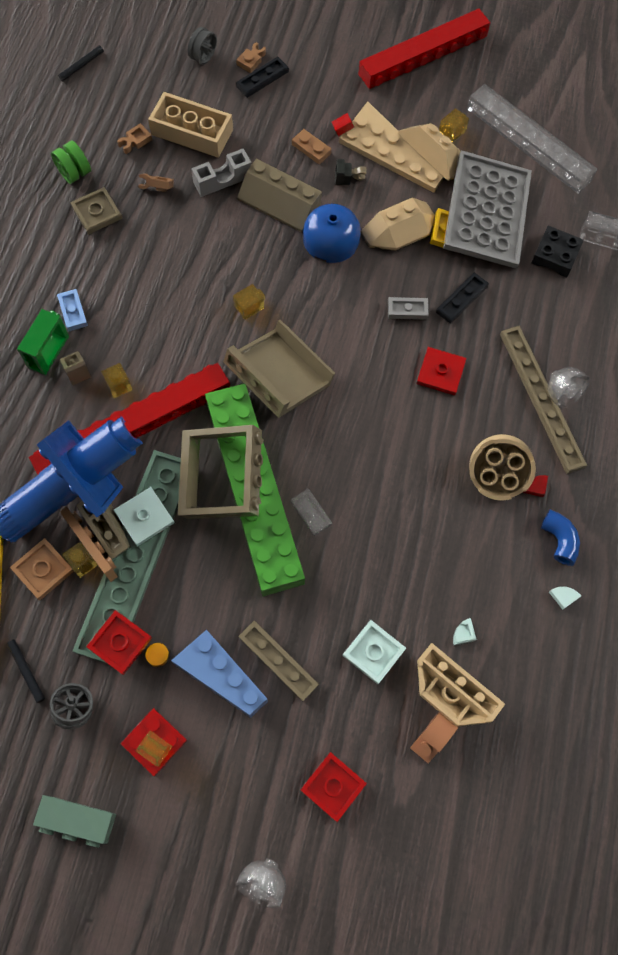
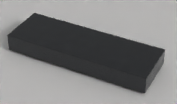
M277 56L237 81L236 87L248 98L288 73L289 67Z
M474 272L437 308L436 313L451 324L488 287L489 283Z

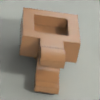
M146 173L139 175L140 178L146 180L145 185H138L140 189H146L151 186L156 187L157 191L166 192L174 184V179L150 176Z

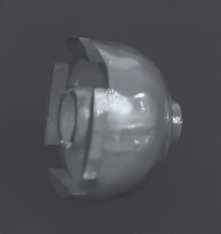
M565 367L554 371L550 376L547 388L550 399L560 408L569 407L567 402L572 399L576 402L585 393L589 385L586 380H589V377L574 367Z
M265 859V861H254L248 864L240 873L235 885L239 886L238 891L258 904H260L261 900L269 902L267 907L279 908L286 893V879L282 871L278 869L279 865L275 861Z

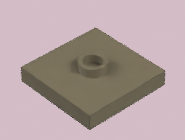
M105 187L70 202L72 209L88 235L123 219Z

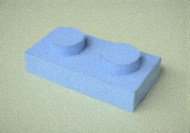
M74 289L57 294L68 332L88 326L77 290Z

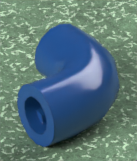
M549 509L541 529L552 533L558 540L554 559L562 564L573 566L580 548L578 531L569 519Z

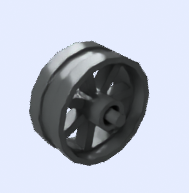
M205 27L197 28L188 44L187 52L189 58L203 65L208 63L216 49V34Z
M76 683L65 684L56 689L52 694L50 714L51 719L57 726L72 730L80 728L91 718L93 698L91 692L83 685ZM67 695L66 701L59 698ZM82 697H85L88 701L85 703H78ZM55 703H56V704H59V705H61V706H64V707H62V708H60V709L54 711V704H55ZM89 708L84 715L78 710ZM66 712V719L59 716ZM77 715L78 718L70 720L71 717Z

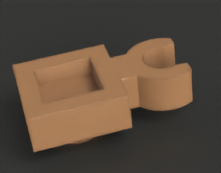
M254 43L251 51L246 49L237 58V66L252 73L261 63V58L265 56L266 47L258 50V43Z
M140 123L127 131V137L120 138L117 143L119 148L126 145L123 147V151L127 154L132 150V147L135 146L139 149L153 139L152 135Z

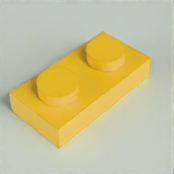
M437 209L430 244L443 248L449 211Z

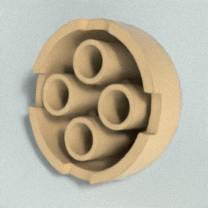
M505 434L493 435L481 441L474 449L469 463L470 477L481 494L494 500H510L512 497L526 491L531 486L536 472L534 457L529 447L522 440Z

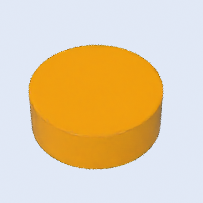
M154 643L147 648L146 659L154 667L163 666L169 659V651L165 645Z

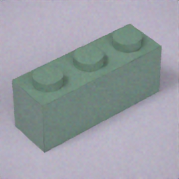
M43 795L33 825L40 827L39 832L53 835L54 831L63 833L62 838L76 841L77 837L86 839V845L99 848L100 844H108L116 814Z

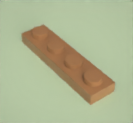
M67 507L59 511L109 581L112 582L118 577L114 572V569L117 568L110 557L106 559L103 557L102 554L105 550L98 541L92 542L91 538L94 536L87 526L81 527L80 523L83 521L77 512L71 513Z

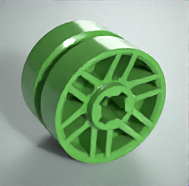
M73 140L64 144L63 149L59 147L51 152L54 164L69 184L77 181L79 175L83 177L91 172L86 156Z

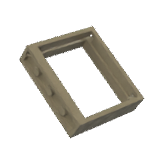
M254 425L182 431L178 516L187 519L259 516V504H261L259 495L260 487L262 486L260 468L263 463L261 444L264 441L261 429ZM246 436L243 506L197 508L200 439Z

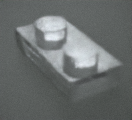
M309 488L291 499V504L313 536L332 525L331 520Z

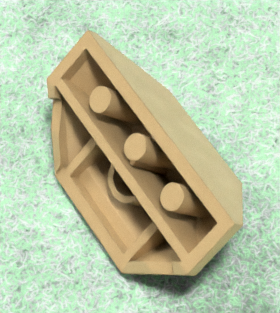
M429 123L399 130L398 134L445 179L449 181L455 178L460 150L448 137L438 130L437 126Z
M410 198L378 212L361 230V235L370 248L378 247L381 249L398 250L429 236L435 214L427 202Z
M433 643L429 645L417 660L420 696L456 727L491 723L504 707V702Z

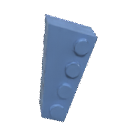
M207 630L171 660L176 667L189 674L250 718L268 702L264 694Z

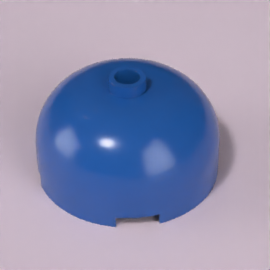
M325 204L319 206L308 215L304 223L303 242L306 250L314 258L316 256L327 260V263L347 260L355 253L360 243V223L355 214L342 205Z

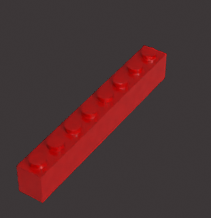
M476 9L359 61L358 75L369 89L379 86L415 68L424 66L435 59L453 53L464 46L484 39L488 35L491 22L480 9Z

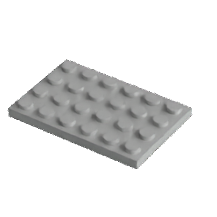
M461 150L458 156L443 249L517 268L520 262L532 170Z

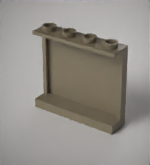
M278 320L274 330L244 347L237 349L233 345L227 348L223 361L278 418L329 387L335 375V372L281 320Z

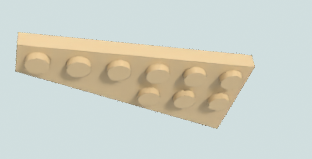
M367 102L352 121L354 128L342 134L339 138V143L434 193L444 177L398 134L399 131L383 115Z

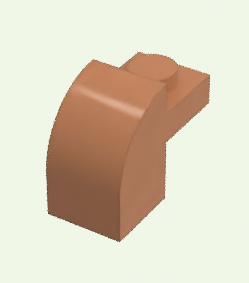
M438 712L410 748L424 761L429 763L443 749L458 727Z

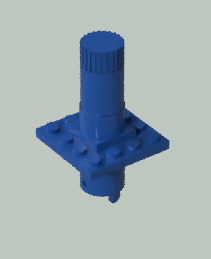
M121 416L116 421L108 420L86 438H83L68 420L39 442L37 446L39 447L40 454L49 460L51 464L0 503V536L7 541L16 542L77 497L81 498L86 510L94 514L96 518L103 514L123 488L111 472L136 454V448L143 444L139 438H134L124 424L126 421Z

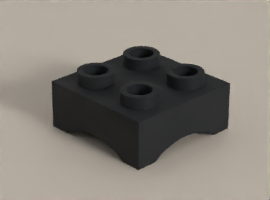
M547 226L531 264L550 268L567 278L584 239Z

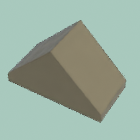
M79 351L60 359L72 386L91 378Z

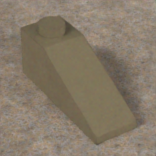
M83 501L76 505L111 560L130 548L119 518L111 504L97 518L86 510Z

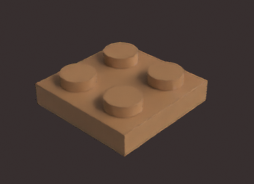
M45 538L10 567L39 601L74 572L71 566Z

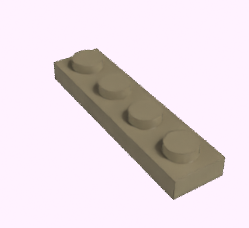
M255 621L238 636L302 702L319 686Z

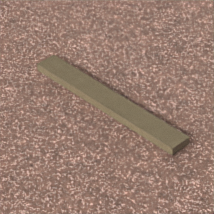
M520 326L501 331L500 336L566 474L586 468L587 464Z

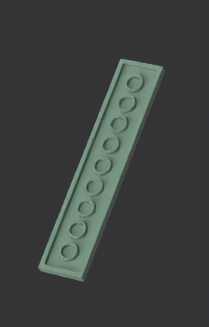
M154 450L136 496L151 487L174 520L179 501L181 458ZM123 526L130 548L112 560L117 567L114 569L118 576L116 579L110 582L106 575L103 574L72 652L106 663L86 646L115 610L134 623L171 526L138 547Z

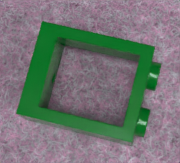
M41 309L17 348L27 368L46 376L69 338L61 316L52 310L49 312Z

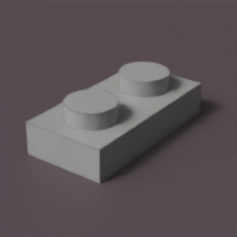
M388 298V319H428V298Z

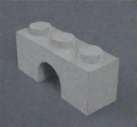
M240 149L227 154L225 164L218 169H213L209 162L191 168L193 183L201 197L243 181L247 170L252 165L245 150Z

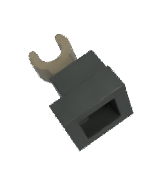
M337 159L335 185H350L351 177L359 181H365L366 167L362 166L352 169V163H345V159Z

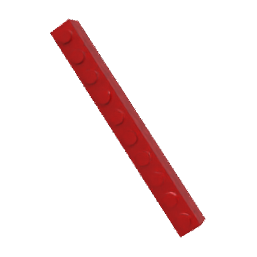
M219 363L207 365L202 371L196 374H189L184 380L178 383H171L166 389L160 392H153L146 399L140 402H133L128 408L122 411H115L110 417L95 421L90 427L77 431L83 438H86L108 420L116 421L122 416L126 421L124 424L127 430L137 439L206 404V393L229 388L230 382ZM39 450L29 456L37 475L51 464L49 460L40 454Z

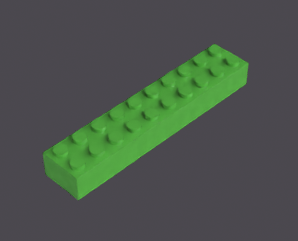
M245 384L205 394L214 428L254 425L259 428ZM246 436L217 438L236 506H243ZM264 443L261 444L263 463L260 468L262 486L260 487L259 495L261 499L259 516L240 517L262 597L305 585V576Z

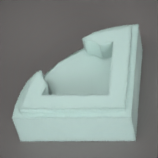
M557 587L549 591L562 610L581 597L576 590L569 587Z
M471 618L464 620L456 628L453 635L454 646L477 640Z

